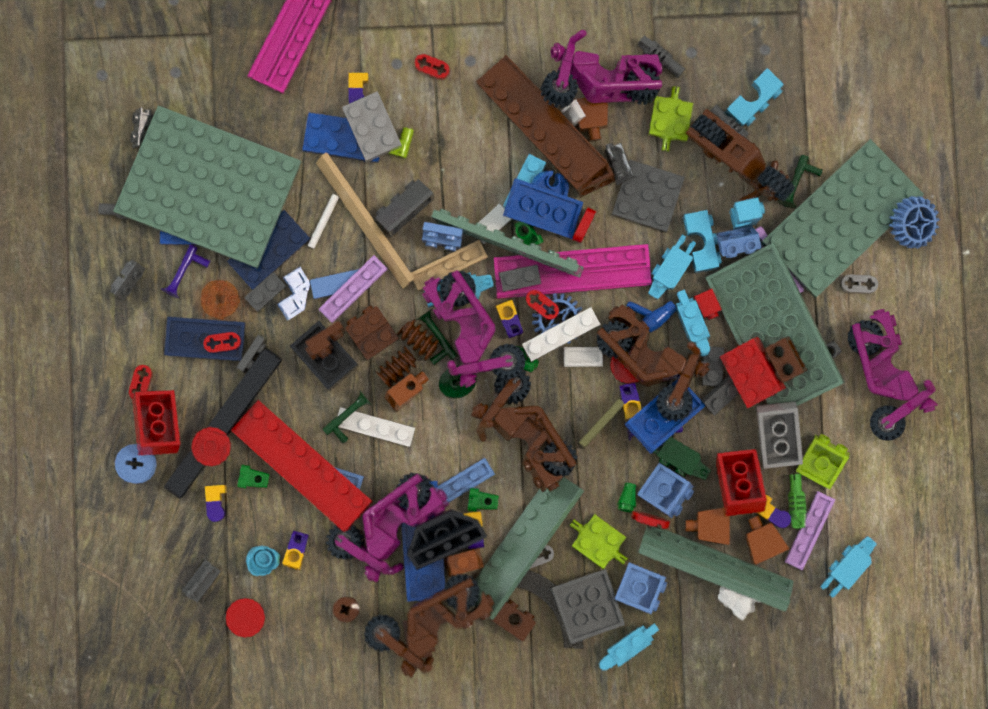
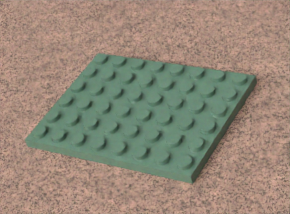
M158 105L113 212L258 269L302 161Z

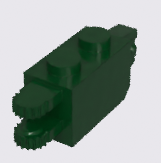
M672 437L662 444L660 450L656 449L652 452L659 458V463L667 468L669 465L676 468L675 472L682 477L693 475L706 480L711 471L700 461L701 457L698 452Z

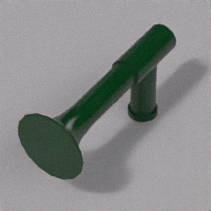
M801 155L791 181L795 187L794 191L785 201L778 199L777 202L785 207L795 209L794 195L804 170L820 177L823 169L808 164L809 157Z
M430 309L416 320L423 321L429 327L443 348L438 354L429 358L432 364L436 365L447 355L452 360L458 354L434 323L431 316L432 309Z
M360 390L357 400L322 428L327 435L333 432L341 443H345L348 437L338 426L360 407L367 404L372 405Z

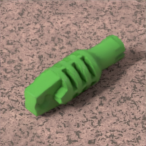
M801 474L789 475L791 492L788 494V504L793 529H802L806 526V498L804 491H802Z

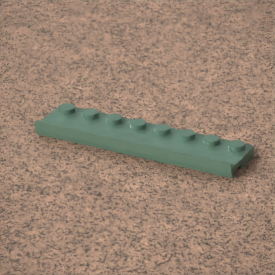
M440 209V211L434 210L431 217L434 221H437V224L463 229V233L579 278L584 268L577 264L578 261L567 257L565 260L560 258V254L549 250L548 253L542 251V247L531 243L528 246L523 244V240L512 236V239L505 237L504 232L494 229V232L489 231L487 226L476 222V225L468 223L469 219L465 217L450 216L451 212Z
M565 477L560 481V486L551 492L547 490L542 493L540 489L476 577L475 580L478 583L480 595L474 606L477 607L481 602L482 591L486 595L490 594L495 603L492 605L493 611L490 612L491 616H489L492 620L583 494V489ZM469 587L468 593H467V597H468V598H470V596H471V589H470V587Z
M646 526L638 551L640 554L782 611L787 610L792 594L793 580L658 526Z

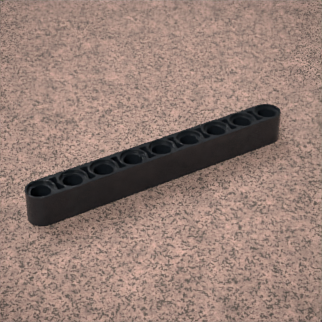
M265 348L208 427L219 428L228 436L231 429L237 424L280 365L282 358L270 349ZM192 449L164 486L167 491L178 499L185 495L206 466L196 460Z

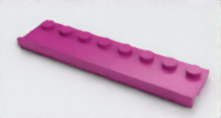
M286 0L247 77L284 94L332 0Z
M648 244L556 252L560 254V258L566 260L567 257L578 261L577 264L584 268L580 278L521 255L494 257L497 299L526 297L527 293L532 290H538L544 295H551L554 293L562 294L652 285ZM533 265L538 266L541 279L540 285L503 292L500 272Z

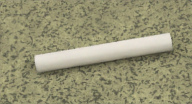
M332 194L307 245L308 247L315 249L339 196Z

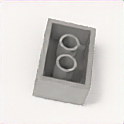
M378 91L342 107L366 163L402 147Z
M795 401L756 406L763 468L803 464L798 408Z

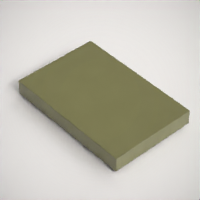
M618 399L582 438L578 445L585 448L624 406V402Z

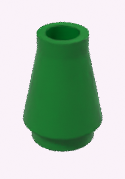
M625 483L617 502L618 510L632 513L634 508H636L635 484Z

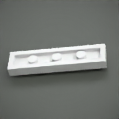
M590 307L523 343L522 346L532 362L596 328L600 323Z
M340 407L338 416L346 409ZM356 411L338 426L339 428L408 447L411 446L415 431L413 427Z

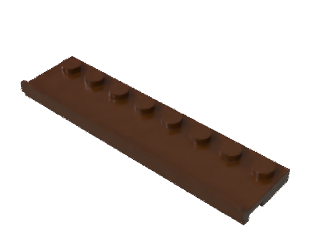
M507 55L476 81L477 85L577 192L589 183L599 171L607 167L608 162L554 107L553 103L550 106L548 105L549 100L546 102L543 100L545 96H541V91Z

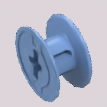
M137 444L127 445L122 448L115 460V469L119 477L124 481L135 484L144 483L149 480L157 467L154 455L138 456ZM135 459H137V462L143 463V467L137 466V469H135V466L128 465L129 461L135 462Z

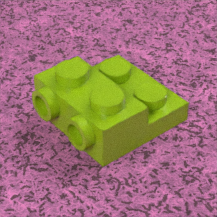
M815 434L803 456V464L797 466L796 472L830 490L849 459L850 453L847 452L848 448L838 443L836 446L830 442L831 439L826 435L820 434L818 436Z

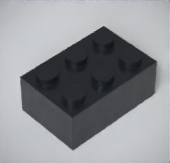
M318 321L293 342L290 347L330 392L359 365L338 341L334 342L333 340L329 341L333 347L330 350L332 352L324 359L319 357L312 360L305 350L308 347L306 341L326 329Z

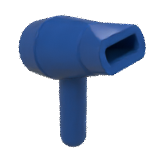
M631 301L626 305L634 312L645 316L642 321L650 328L648 330L649 333L660 328L677 311L672 301L654 311Z

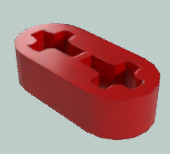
M420 54L415 59L414 63L417 71L438 80H444L449 76L450 69L444 61L426 54ZM426 59V63L431 65V67L424 66L421 68L418 62ZM441 66H444L446 73H441V75H438V71L433 69V67L441 68Z
M589 207L587 208L572 240L581 244L597 211Z
M532 290L527 293V305L547 320H553L558 316L559 308L556 303L540 291ZM537 294L539 296L538 300L542 304L539 305L537 302L530 303V295L535 296ZM543 305L548 308L553 306L555 314L546 315L547 310L543 308Z
M234 332L207 336L204 339L203 345L210 353L232 351L240 347L241 338ZM230 336L237 339V342L232 347L229 343L224 344V341L230 340ZM211 339H214L215 342L221 341V344L215 345V349L208 346Z
M146 365L136 367L129 387L131 399L134 397L133 391L138 389L139 384H141L140 390L142 392L149 390L153 377L150 367ZM146 368L148 376H144L143 381L140 382L141 375L138 373Z

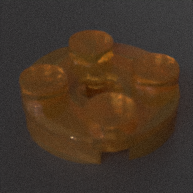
M214 280L203 288L201 306L209 316L217 319L228 318L238 309L240 303L239 292L232 283L225 280ZM217 295L225 296L223 304H216Z

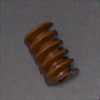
M413 319L400 329L397 336L402 334V341L408 339V346L414 344L413 351L420 349L419 356L426 354L424 361H426L437 350L439 340L437 339L432 342L433 335L431 334L426 337L428 330L420 331L422 325L414 326L416 319Z
M403 346L404 353L398 350V358L392 355V363L386 360V368L380 365V373L375 371L390 388L392 387L391 380L398 383L397 376L404 378L403 371L410 373L409 366L417 367L415 363L417 360L405 346Z
M352 597L340 598L333 605L334 617L341 622L354 620L360 611L358 602ZM343 605L350 606L349 614L342 612L344 609Z

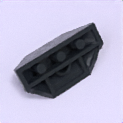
M450 509L415 527L408 550V557L416 570H419L487 538V534L479 520Z

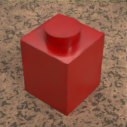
M713 289L696 295L693 298L697 302L703 319L707 318L709 321L719 316L718 312L722 309Z

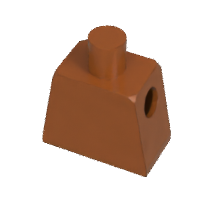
M586 97L574 99L577 100L586 115L577 124L579 131H588L590 141L601 140L600 129H606L608 123V103H590Z
M422 371L415 377L413 374H409L389 389L384 398L397 413L422 392V385L429 381V379Z
M724 508L697 512L696 520H685V532H696L697 540L730 545V516H726Z
M759 516L748 520L752 531L746 533L745 538L753 565L789 550L788 545L772 523L763 525Z
M479 548L443 558L448 577L484 567Z

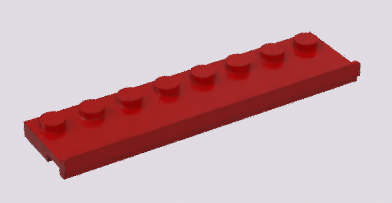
M259 400L231 429L236 436L342 531H348L355 520L373 503L372 500Z

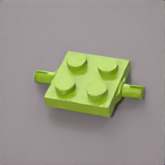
M672 86L670 97L656 96L653 103L648 135L663 139L661 151L669 152L671 141H687L688 135L686 132L690 126L693 103L678 99L680 87Z
M594 514L591 520L584 526L575 519L569 525L579 532L577 539L571 547L600 568L604 569L613 558L623 565L628 558L618 552L620 545L626 537Z

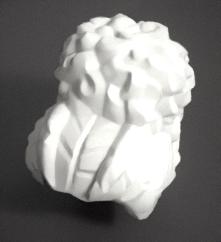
M720 587L719 601L725 607H729L734 615L742 621L749 612L755 611V602H760L725 587Z

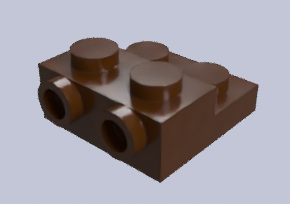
M372 305L362 311L364 315L357 319L355 316L346 322L348 326L345 327L367 361L399 340V337L377 306L373 308Z
M338 320L306 341L308 347L305 350L312 360L319 357L324 359L332 353L330 350L333 347L329 341L333 340L335 342L344 336L343 332H345V329Z

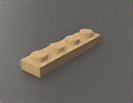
M477 240L456 252L411 272L414 277L413 282L417 290L421 291L428 279L439 277L443 280L449 272H454L455 270L462 271L487 259L488 256L480 240Z

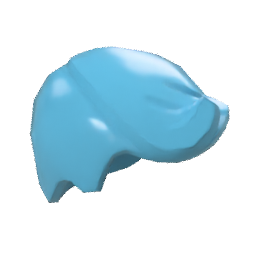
M267 546L253 547L248 551L246 557L247 568L254 576L268 575L279 566L281 556L274 549Z

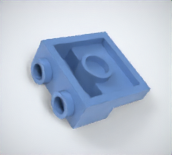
M424 222L422 242L426 243L425 246L437 248V245L444 246L445 250L456 252V249H461L463 229Z
M753 226L715 233L717 244L723 257L733 258L738 253L752 254L757 249H761L759 233Z
M658 463L637 495L672 519L674 515L678 516L683 508L681 505L684 500H689L692 497L694 486L661 463Z
M628 563L614 599L650 614L652 611L656 612L660 600H657L659 593H664L667 582H665L666 577Z

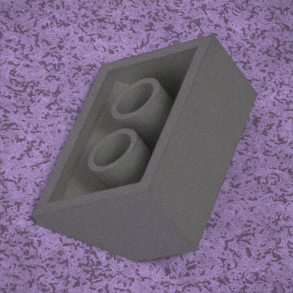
M419 179L416 182L412 180L405 186L406 190L401 195L397 193L390 200L391 204L387 207H381L376 212L375 220L390 237L434 200L433 192Z

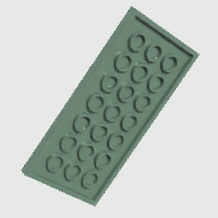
M870 139L761 243L766 247L775 242L790 273L816 298L890 228L889 224L893 223L890 217L895 214L892 210L898 209L896 203H902V199L909 198L910 196L922 197L924 193Z
M775 242L705 277L710 288L713 289L739 346L759 336L763 346L766 348L789 336L808 370L785 382L786 389L767 398L768 404L795 401L798 406L845 383ZM778 346L776 354L782 357L784 350ZM786 364L785 371L788 374H792L793 367L790 364Z

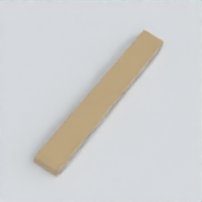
M328 153L321 155L316 162L317 166L403 289L406 288L414 280V277Z

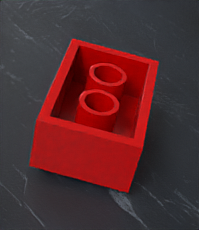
M759 336L720 356L747 409L786 389L782 380L779 381L777 379L773 363H769L765 356L766 350Z
M174 390L135 392L132 402L138 456L178 453L180 437Z
M756 449L717 453L716 469L726 516L765 512L767 498Z

